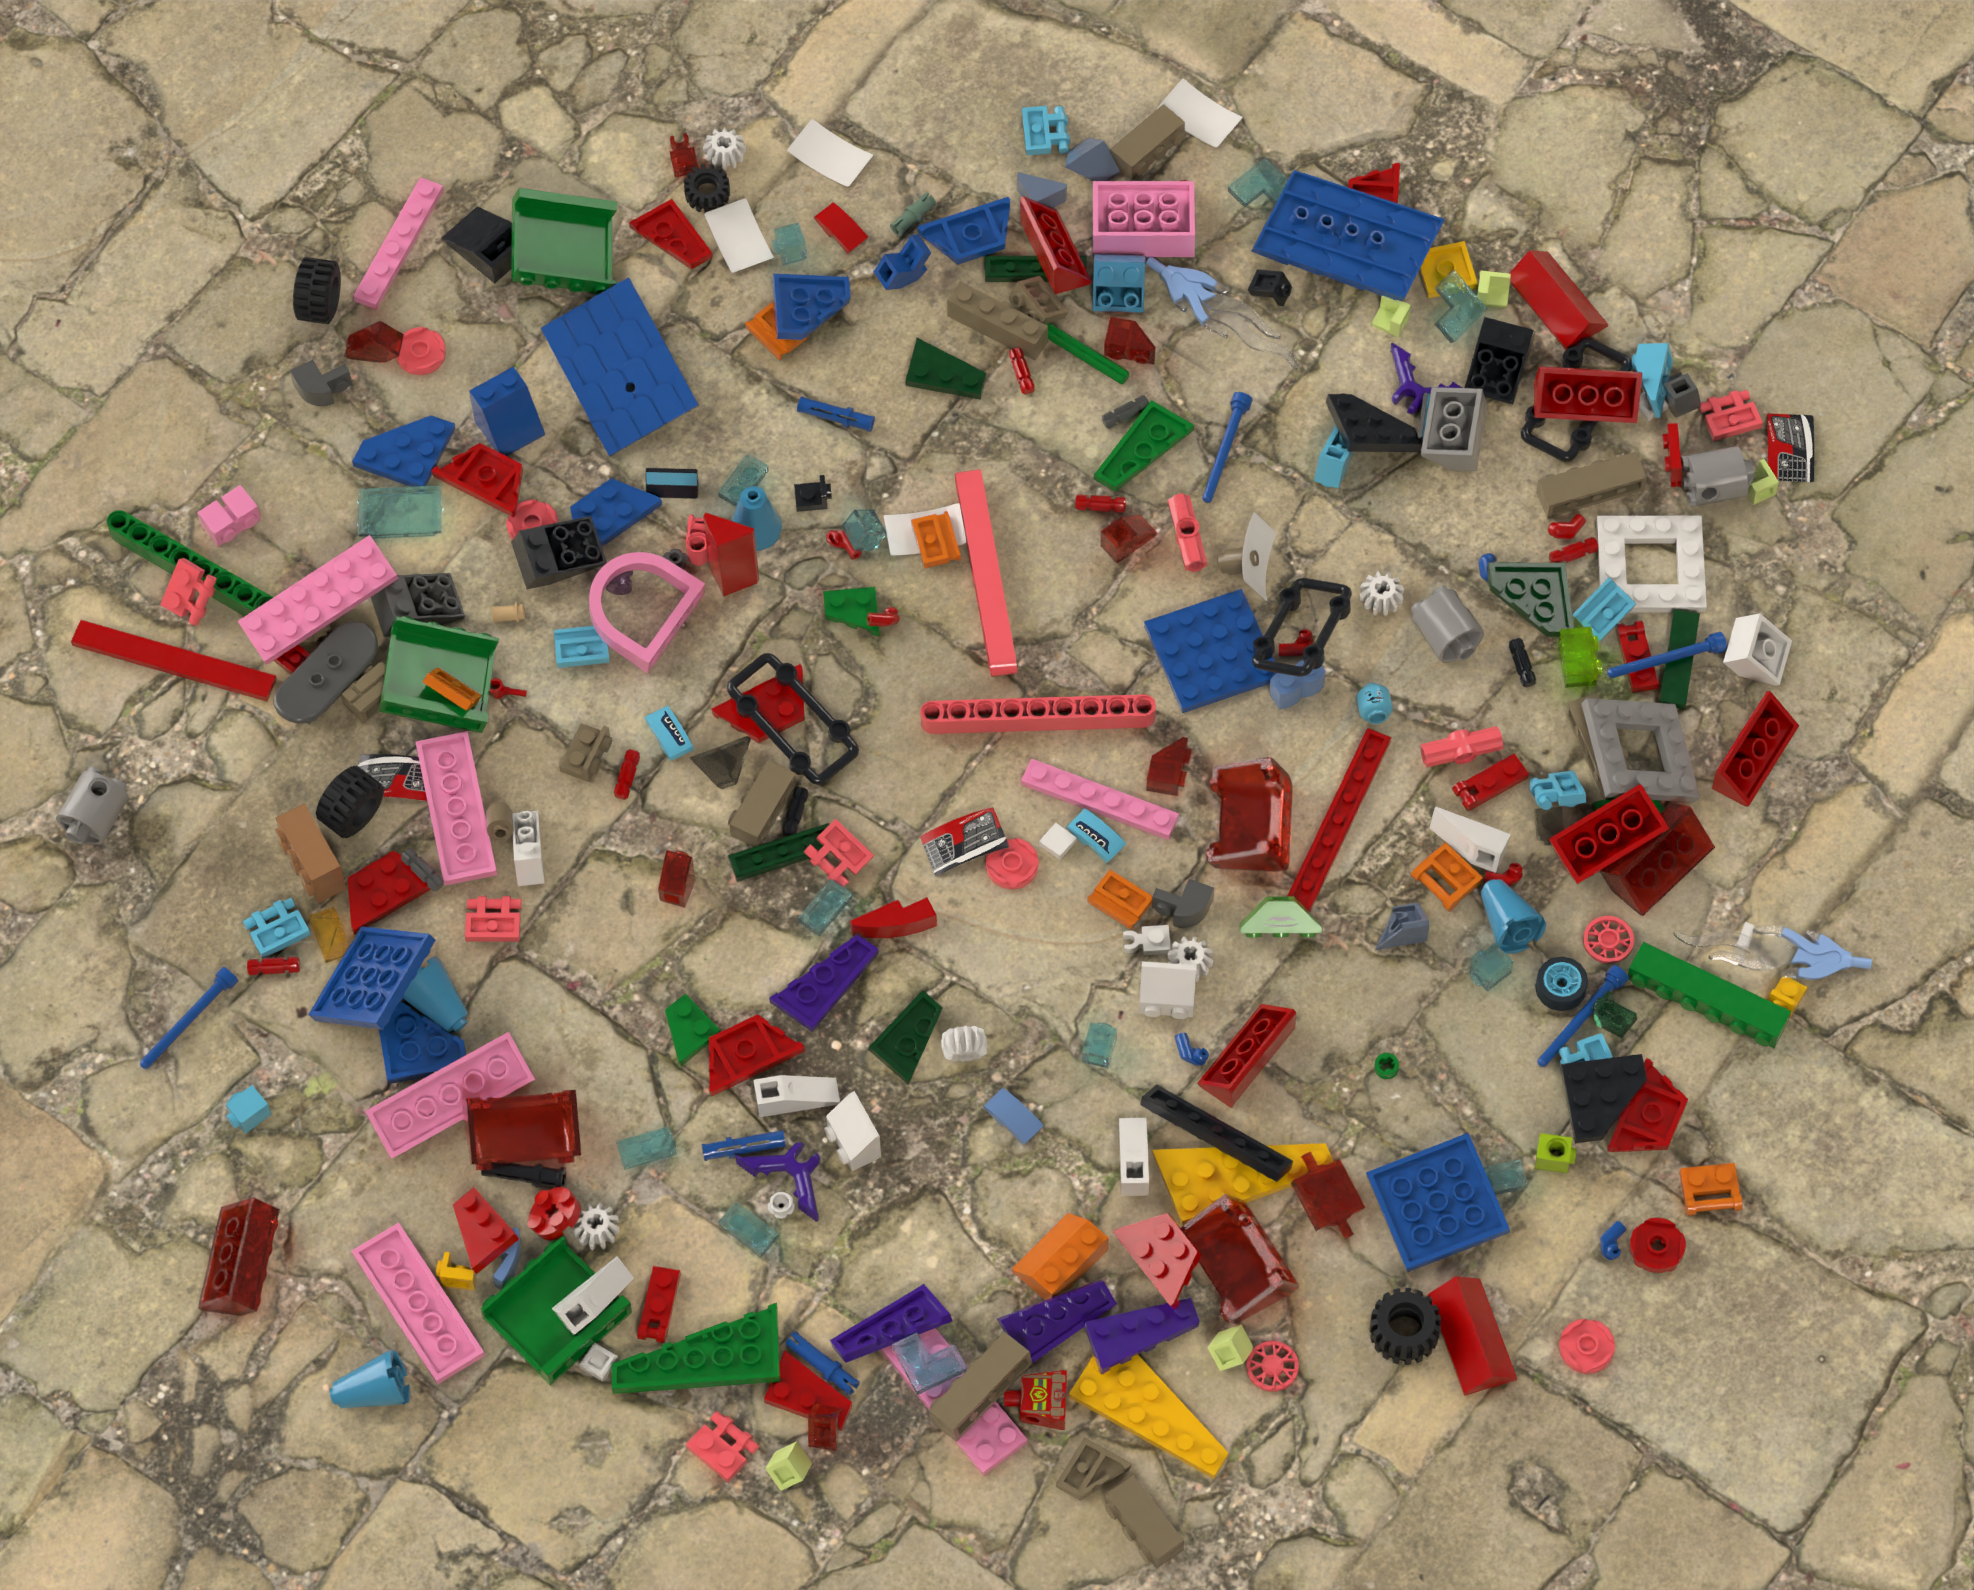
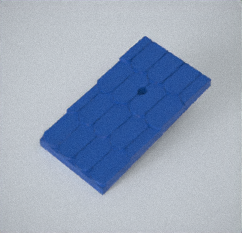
M1294 170L1251 252L1285 265L1290 264L1319 276L1324 275L1360 290L1365 289L1393 300L1403 301L1445 219Z
M629 277L541 327L546 340L609 456L616 454L699 406ZM635 384V390L628 392V386Z

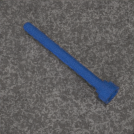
M1235 392L1232 396L1230 405L1233 412L1202 497L1205 503H1210L1214 497L1242 414L1250 410L1253 399L1246 393Z
M1722 632L1709 634L1704 642L1609 668L1607 675L1610 678H1616L1707 651L1716 655L1727 651V642Z
M1612 965L1605 973V983L1538 1058L1537 1063L1540 1067L1548 1065L1613 989L1617 990L1618 987L1622 988L1629 980V976L1623 969Z
M222 967L215 974V983L140 1061V1066L143 1069H148L222 990L232 989L239 980L230 970Z

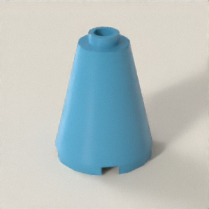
M752 486L744 489L731 521L754 528L756 551H761L771 547L778 541L782 530V521L773 504L761 488Z
M1490 880L1484 884L1481 890V898L1499 949L1506 954H1515L1529 948L1527 943L1533 939L1537 942L1546 929V922L1543 916L1503 880Z
M435 956L427 960L430 964L428 967L422 968L420 966L416 977L405 991L403 999L446 1031L454 1030L458 1032L468 1023L466 1018L469 1014L441 960Z
M393 1350L386 1351L334 1381L333 1388L329 1390L333 1404H338L342 1409L404 1405L409 1403L411 1399L410 1385H405L404 1376H407V1372L398 1352H393Z

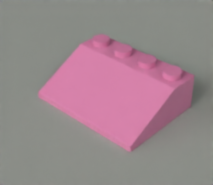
M1093 181V257L1095 254L1195 257L1194 181Z

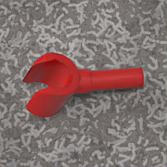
M498 678L490 681L492 686L499 687L496 690L489 689L491 695L496 699L504 697L505 694L527 696V690L506 687Z

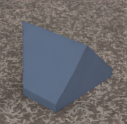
M1087 138L1068 152L1065 168L1092 181H1110L1120 174V170L1104 140Z
M1418 902L1392 907L1393 912L1375 950L1427 941L1429 920Z

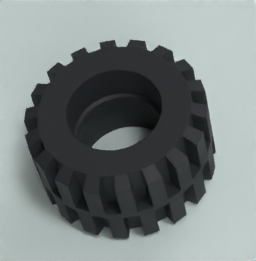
M310 257L303 258L296 273L293 290V310L297 320L321 324L331 323L337 311L341 289V273L338 262Z
M351 766L337 775L327 786L317 805L316 818L341 838H349L362 830L373 818L383 799L384 786L360 767Z
M1400 1288L1393 1290V1295L1387 1292L1383 1295V1300L1379 1299L1376 1302L1375 1309L1372 1311L1370 1322L1371 1342L1375 1343V1350L1378 1353L1383 1351L1384 1359L1388 1360L1391 1357L1394 1359L1393 1363L1399 1364L1401 1360L1405 1361V1365H1411L1414 1359L1419 1363L1423 1360V1355L1429 1357L1432 1354V1348L1435 1349L1437 1346L1441 1328V1315H1438L1439 1309L1437 1305H1432L1433 1299L1429 1296L1426 1298L1422 1297L1423 1292L1420 1290L1412 1293V1288H1405V1292H1401ZM1406 1316L1416 1320L1421 1326V1330L1412 1336H1401L1391 1329L1389 1323L1397 1317Z

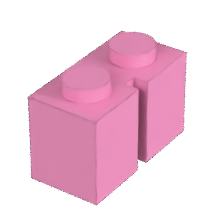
M241 485L221 497L226 505L225 507H222L216 500L197 512L201 526L217 546L224 542H230L238 533L252 528L261 519L258 506Z

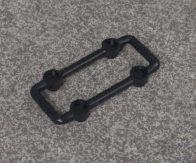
M1589 337L1580 339L1576 346L1567 349L1562 357L1563 366L1561 368L1579 369L1583 363L1582 353L1586 348H1590L1622 364L1620 370L1616 371L1632 370V360L1627 355ZM1534 405L1527 409L1525 414L1526 423L1520 433L1525 443L1561 461L1569 462L1577 456L1579 451L1587 450L1590 447L1591 433L1599 421H1587L1583 428L1575 429L1571 435V447L1567 452L1531 434L1534 428L1542 427L1546 421V418L1534 417Z
M1299 578L1293 582L1291 587L1283 589L1280 592L1281 606L1264 636L1256 638L1253 642V666L1259 670L1297 677L1307 676L1313 669L1320 668L1325 661L1324 647L1339 620L1346 619L1351 612V588L1339 583ZM1302 588L1341 594L1330 600L1331 614L1315 644L1303 650V666L1268 661L1275 652L1274 639L1289 611L1297 610L1301 604L1300 591Z
M764 653L730 679L727 684V692L737 703V713L741 717L751 718L790 760L789 768L797 775H804L812 784L822 785L858 756L859 746L849 735L850 727L848 723L843 720H835L796 678L797 670L792 664L782 663L774 654ZM767 663L776 671L775 679L777 683L782 686H790L829 728V738L833 742L843 743L849 749L819 775L810 767L811 759L809 755L805 752H796L757 710L758 702L756 698L748 694L743 695L737 688Z

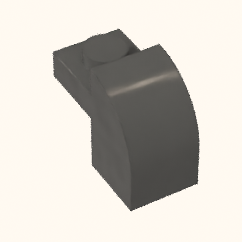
M313 360L290 370L293 384L304 401L314 406L334 404L332 394L343 392L352 385L350 372L345 364L323 375Z
M1679 372L1670 376L1669 382L1664 383L1666 390L1665 399L1675 418L1701 407L1698 388L1688 373L1682 375Z
M1189 879L1182 896L1156 888L1152 896V908L1161 915H1172L1174 927L1188 928L1195 926L1206 917L1214 900V887Z

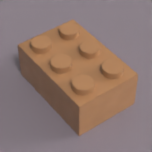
M305 803L276 817L278 828L275 829V832L279 838L278 843L285 855L288 854L291 860L290 864L296 876L300 875L303 881V888L308 897L313 895L316 902L320 903L346 890L341 867Z

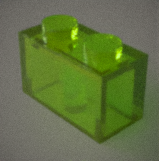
M1592 627L1560 629L1558 645L1565 688L1597 685L1598 675H1602L1601 659H1596L1595 652H1598L1599 644L1598 637L1592 634Z

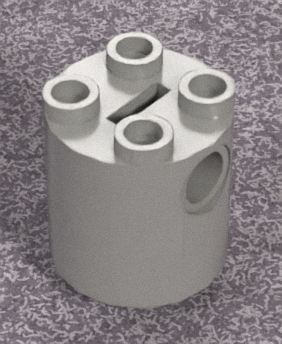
M1738 446L1681 456L1682 470L1685 471V475H1682L1681 483L1684 491L1689 490L1687 498L1690 507L1747 497L1748 488L1754 480V468L1750 459L1745 460Z
M1445 585L1439 586L1430 597L1424 601L1416 602L1411 607L1413 623L1420 628L1425 640L1443 663L1468 659L1475 653L1476 647L1484 637L1483 629L1469 609L1462 604L1457 592L1453 589H1447Z
M89 767L87 771H84L56 817L57 823L66 831L65 836L76 844L83 845L86 842L93 845H101L128 800V795L125 792L126 784L119 779L113 778L111 780L103 776V773L95 767Z

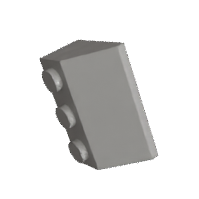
M1432 387L1421 450L1422 457L1451 471H1477L1487 410L1483 389Z

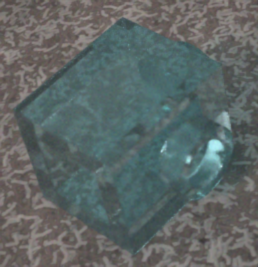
M799 223L774 229L775 239L771 240L775 255L779 254L783 266L807 259L806 242Z
M874 509L854 510L841 525L854 550L872 551L880 545L882 539L887 535Z
M1494 943L1487 950H1480L1471 958L1470 977L1477 986H1482L1488 992L1512 973L1513 961Z
M1090 1022L1082 1050V1062L1109 1068L1117 1040V1029L1107 1023L1099 1022L1096 1024Z

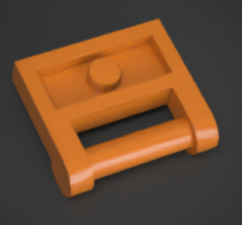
M1446 842L1420 863L1411 873L1413 879L1421 881L1443 902V907L1448 912L1452 911L1462 899L1483 882V877ZM1431 868L1455 890L1452 895L1427 873Z
M1735 1163L1680 1168L1679 1175L1687 1216L1696 1215V1212L1731 1208H1733V1211L1743 1210ZM1730 1193V1198L1694 1200V1197Z

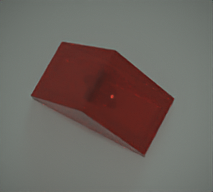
M820 1404L813 1405L808 1416V1447L836 1451L842 1408Z

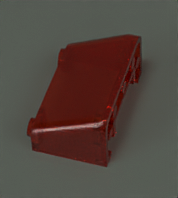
M1271 756L1213 766L1210 787L1221 799L1219 842H1212L1206 850L1208 863L1215 869L1267 872L1288 870L1290 863L1293 785L1289 774Z
M565 1090L554 1093V1095L553 1093L501 1098L488 1097L485 1100L476 1097L466 1098L462 1101L470 1165H476V1170L493 1169L492 1164L558 1159V1164L574 1163V1157L581 1156L576 1090Z
M1224 1194L1181 1227L1202 1254L1199 1263L1223 1299L1220 1302L1221 1309H1219V1312L1228 1323L1238 1324L1299 1289L1297 1280L1251 1209L1243 1200Z

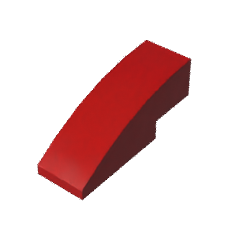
M927 897L904 908L899 900H895L851 920L850 932L853 937L858 934L862 938L907 936L936 927L937 914Z

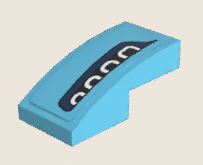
M669 706L645 716L646 724L658 739L661 749L670 761L694 750L687 734Z
M1086 808L1066 826L1084 846L1088 844L1105 863L1109 862L1127 844L1107 824Z

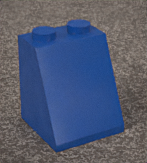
M514 366L469 390L474 421L495 451L508 456L545 435L528 387Z

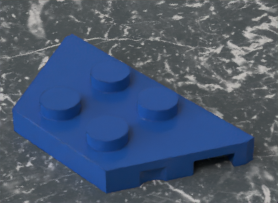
M1010 198L999 199L918 226V233L957 265L1004 250L1009 221Z
M611 478L570 506L572 520L588 516L592 517L601 547H603L662 505V500L658 496Z

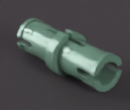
M926 192L912 206L908 205L904 209L905 212L890 224L891 230L901 237L915 223H920L922 217L936 205L933 196H929V193Z

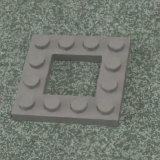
M1586 698L1581 703L1605 797L1617 798L1641 784L1651 800L1696 802L1700 798L1676 704ZM1617 729L1654 731L1665 772L1627 770Z

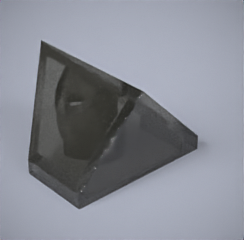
M745 736L689 758L718 788L725 789L737 784L751 738Z

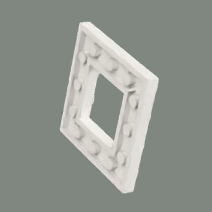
M1597 516L1599 587L1610 577L1637 603L1630 612H1674V609L1688 612H1706L1701 516ZM1676 543L1678 584H1627L1625 544Z

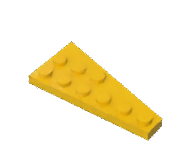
M1326 1143L1266 1145L1293 1161L1291 1170L1278 1182L1215 1147L1152 1150V1155L1182 1225L1335 1172L1336 1166Z
M1138 1354L1133 1356L1130 1361L1122 1365L1119 1363L1103 1374H1100L1095 1356L1093 1355L1069 1393L1070 1399L1212 1479L1216 1478L1228 1458L1229 1453Z

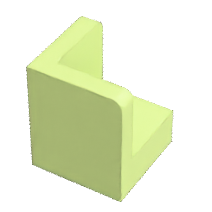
M1480 270L1476 305L1507 308L1511 274Z
M1382 296L1380 308L1372 321V326L1399 337L1410 318L1411 305Z
M1765 459L1759 460L1757 470L1754 471V480L1748 488L1747 496L1753 505L1775 496L1777 493L1779 481Z
M1241 1324L1218 1332L1207 1348L1219 1370L1222 1371L1243 1364L1252 1352L1253 1345Z
M796 1441L777 1450L765 1469L782 1491L803 1481L812 1462Z

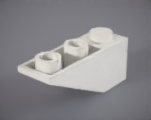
M1438 807L1434 809L1430 829L1470 864L1494 873L1497 872L1506 854L1511 834Z
M538 811L513 813V848L518 886L543 884L545 882Z
M779 1075L754 1080L759 1117L838 1105L840 1103L836 1078Z
M1119 1118L1121 1196L1149 1195L1146 1118Z
M615 1257L555 1305L552 1310L566 1328L575 1335L596 1318L634 1277L621 1260Z

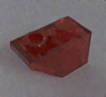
M1110 317L1104 342V356L1115 360H1131L1139 364H1155L1156 347L1137 322Z
M378 321L348 336L344 357L352 360L385 363L399 357L404 334L386 323Z
M1141 515L1122 516L1101 530L1100 546L1116 563H1119L1157 536V532Z
M1182 737L1152 755L1147 775L1146 791L1178 796L1179 788L1185 787L1187 772L1183 771L1184 765L1190 764L1192 748H1188V738Z
M667 850L658 887L659 899L662 902L685 908L696 881L693 858L683 851L673 852Z

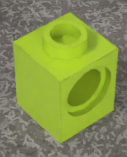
M1540 1133L1535 1169L1568 1173L1569 1164H1575L1577 1148H1572L1573 1138ZM1553 1150H1558L1563 1155L1560 1157H1555L1551 1155L1550 1152Z

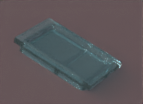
M442 486L359 489L357 523L359 537H367L369 535L372 539L425 537L442 533Z

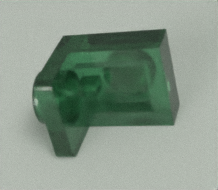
M1607 991L1602 998H1598L1593 1005L1595 1025L1620 1038H1623L1637 1021V1013L1615 1003L1613 993Z

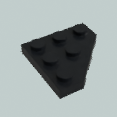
M1328 394L1326 399L1327 407L1348 452H1420L1422 443L1414 427L1352 394Z
M1642 1054L1561 1064V1076L1575 1144L1602 1140L1614 1122L1619 1119L1629 1106L1634 1096L1646 1084L1647 1076Z

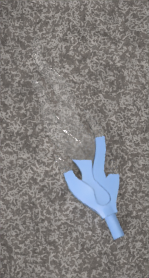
M1152 256L1147 260L1146 265L1161 275L1160 279L1166 285L1170 298L1182 312L1187 311L1185 299L1196 319L1208 330L1228 338L1229 332L1227 329L1214 321L1222 323L1233 330L1250 348L1279 355L1287 360L1295 370L1298 369L1295 357L1286 347L1264 339L1247 325L1246 321L1252 323L1267 337L1281 338V333L1271 329L1252 307L1239 300L1216 295L1204 289L1208 288L1217 294L1228 296L1230 295L1229 288L1221 285L1204 272L1171 265L1166 267Z
M1775 925L1756 926L1753 928V932L1756 934L1777 936V938L1771 939L1754 938L1730 929L1719 930L1699 937L1689 936L1679 931L1673 933L1680 941L1694 947L1728 945L1742 949L1749 954L1742 955L1720 950L1711 953L1708 958L1710 960L1723 959L1749 970H1771L1796 963L1808 966L1807 968L1784 970L1780 974L1783 978L1795 977L1805 980H1818L1850 967L1870 969L1872 966V959L1851 956V952L1842 949L1830 938L1811 930L1805 932V937L1812 942L1791 929Z

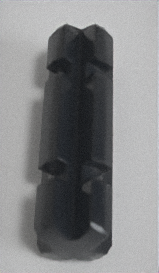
M1521 638L1512 639L1509 641V649L1511 654H1513L1517 672L1521 676L1522 686L1526 688L1534 686L1536 684V676L1531 670L1533 668L1527 651L1524 650V642Z
M799 786L794 788L793 798L790 801L785 817L786 821H784L782 827V834L785 836L797 833V826L800 823L805 807L804 803L808 797V790Z

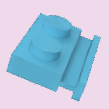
M1608 577L1574 612L1573 616L1601 642L1637 603Z
M594 626L554 630L557 668L610 663L608 645L598 635Z

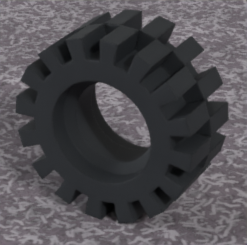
M703 164L700 170H698L697 166L694 167L693 173L689 171L687 178L684 179L687 203H689L692 209L696 206L697 212H701L704 209L705 213L709 209H717V206H725L724 202L728 203L730 196L729 178H727L726 172H722L720 167L714 170V165L709 164V168H705V164ZM707 183L717 187L716 191L710 194H702L697 190L699 186Z

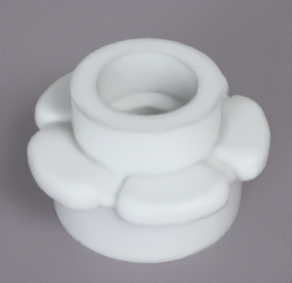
M785 1192L775 1193L768 1203L770 1214H774L779 1219L786 1218L788 1214L791 1215L795 1209L793 1198Z

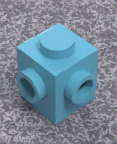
M253 1085L243 1092L235 1093L226 1103L229 1113L226 1115V1118L235 1129L240 1127L245 1134L271 1116L268 1103Z

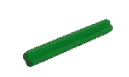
M1051 323L1046 324L1048 326V340L1119 384H1124L1128 380L1129 371Z

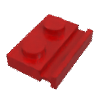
M1678 423L1667 424V434H1662L1663 449H1668V456H1664L1665 472H1670L1671 487H1682Z

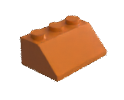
M1067 1213L1011 1271L1044 1300L1066 1293L1108 1251L1109 1237L1089 1220Z

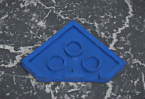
M773 273L772 285L777 339L803 340L849 304L851 297L849 277Z
M431 415L363 440L352 461L353 467L424 491L432 476V469L437 466L456 429L455 423Z
M403 1002L398 1003L391 1015L390 1021L383 1030L379 1029L388 1084L425 1078L466 1055L464 1040L456 1035L449 1034L440 1025L425 1016L422 1017Z

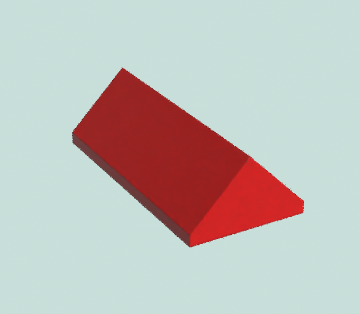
M1023 196L1020 199L1021 225L1054 294L1089 285L1092 282L1059 212Z
M1529 250L1509 273L1511 274V285L1565 350L1576 346L1580 339L1591 337L1608 327L1605 319L1548 251Z
M1539 366L1533 384L1534 417L1637 423L1643 373Z
M705 512L703 520L709 568L723 597L757 584L759 581L754 528Z
M1766 691L1718 767L1713 781V790L1745 807H1749L1799 727V724L1771 691Z
M1639 784L1549 838V841L1563 868L1578 885L1669 830V827L1643 786Z
M1260 1004L1197 1084L1232 1108L1294 1031L1296 1011L1291 1008Z
M1455 1276L1428 1294L1433 1299L1432 1305L1436 1304L1439 1309L1438 1315H1441L1440 1332L1464 1396L1517 1380L1480 1278Z

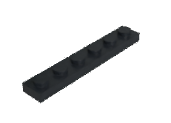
M1157 1084L1142 1096L1140 1105L1276 1182L1292 1168L1293 1161Z

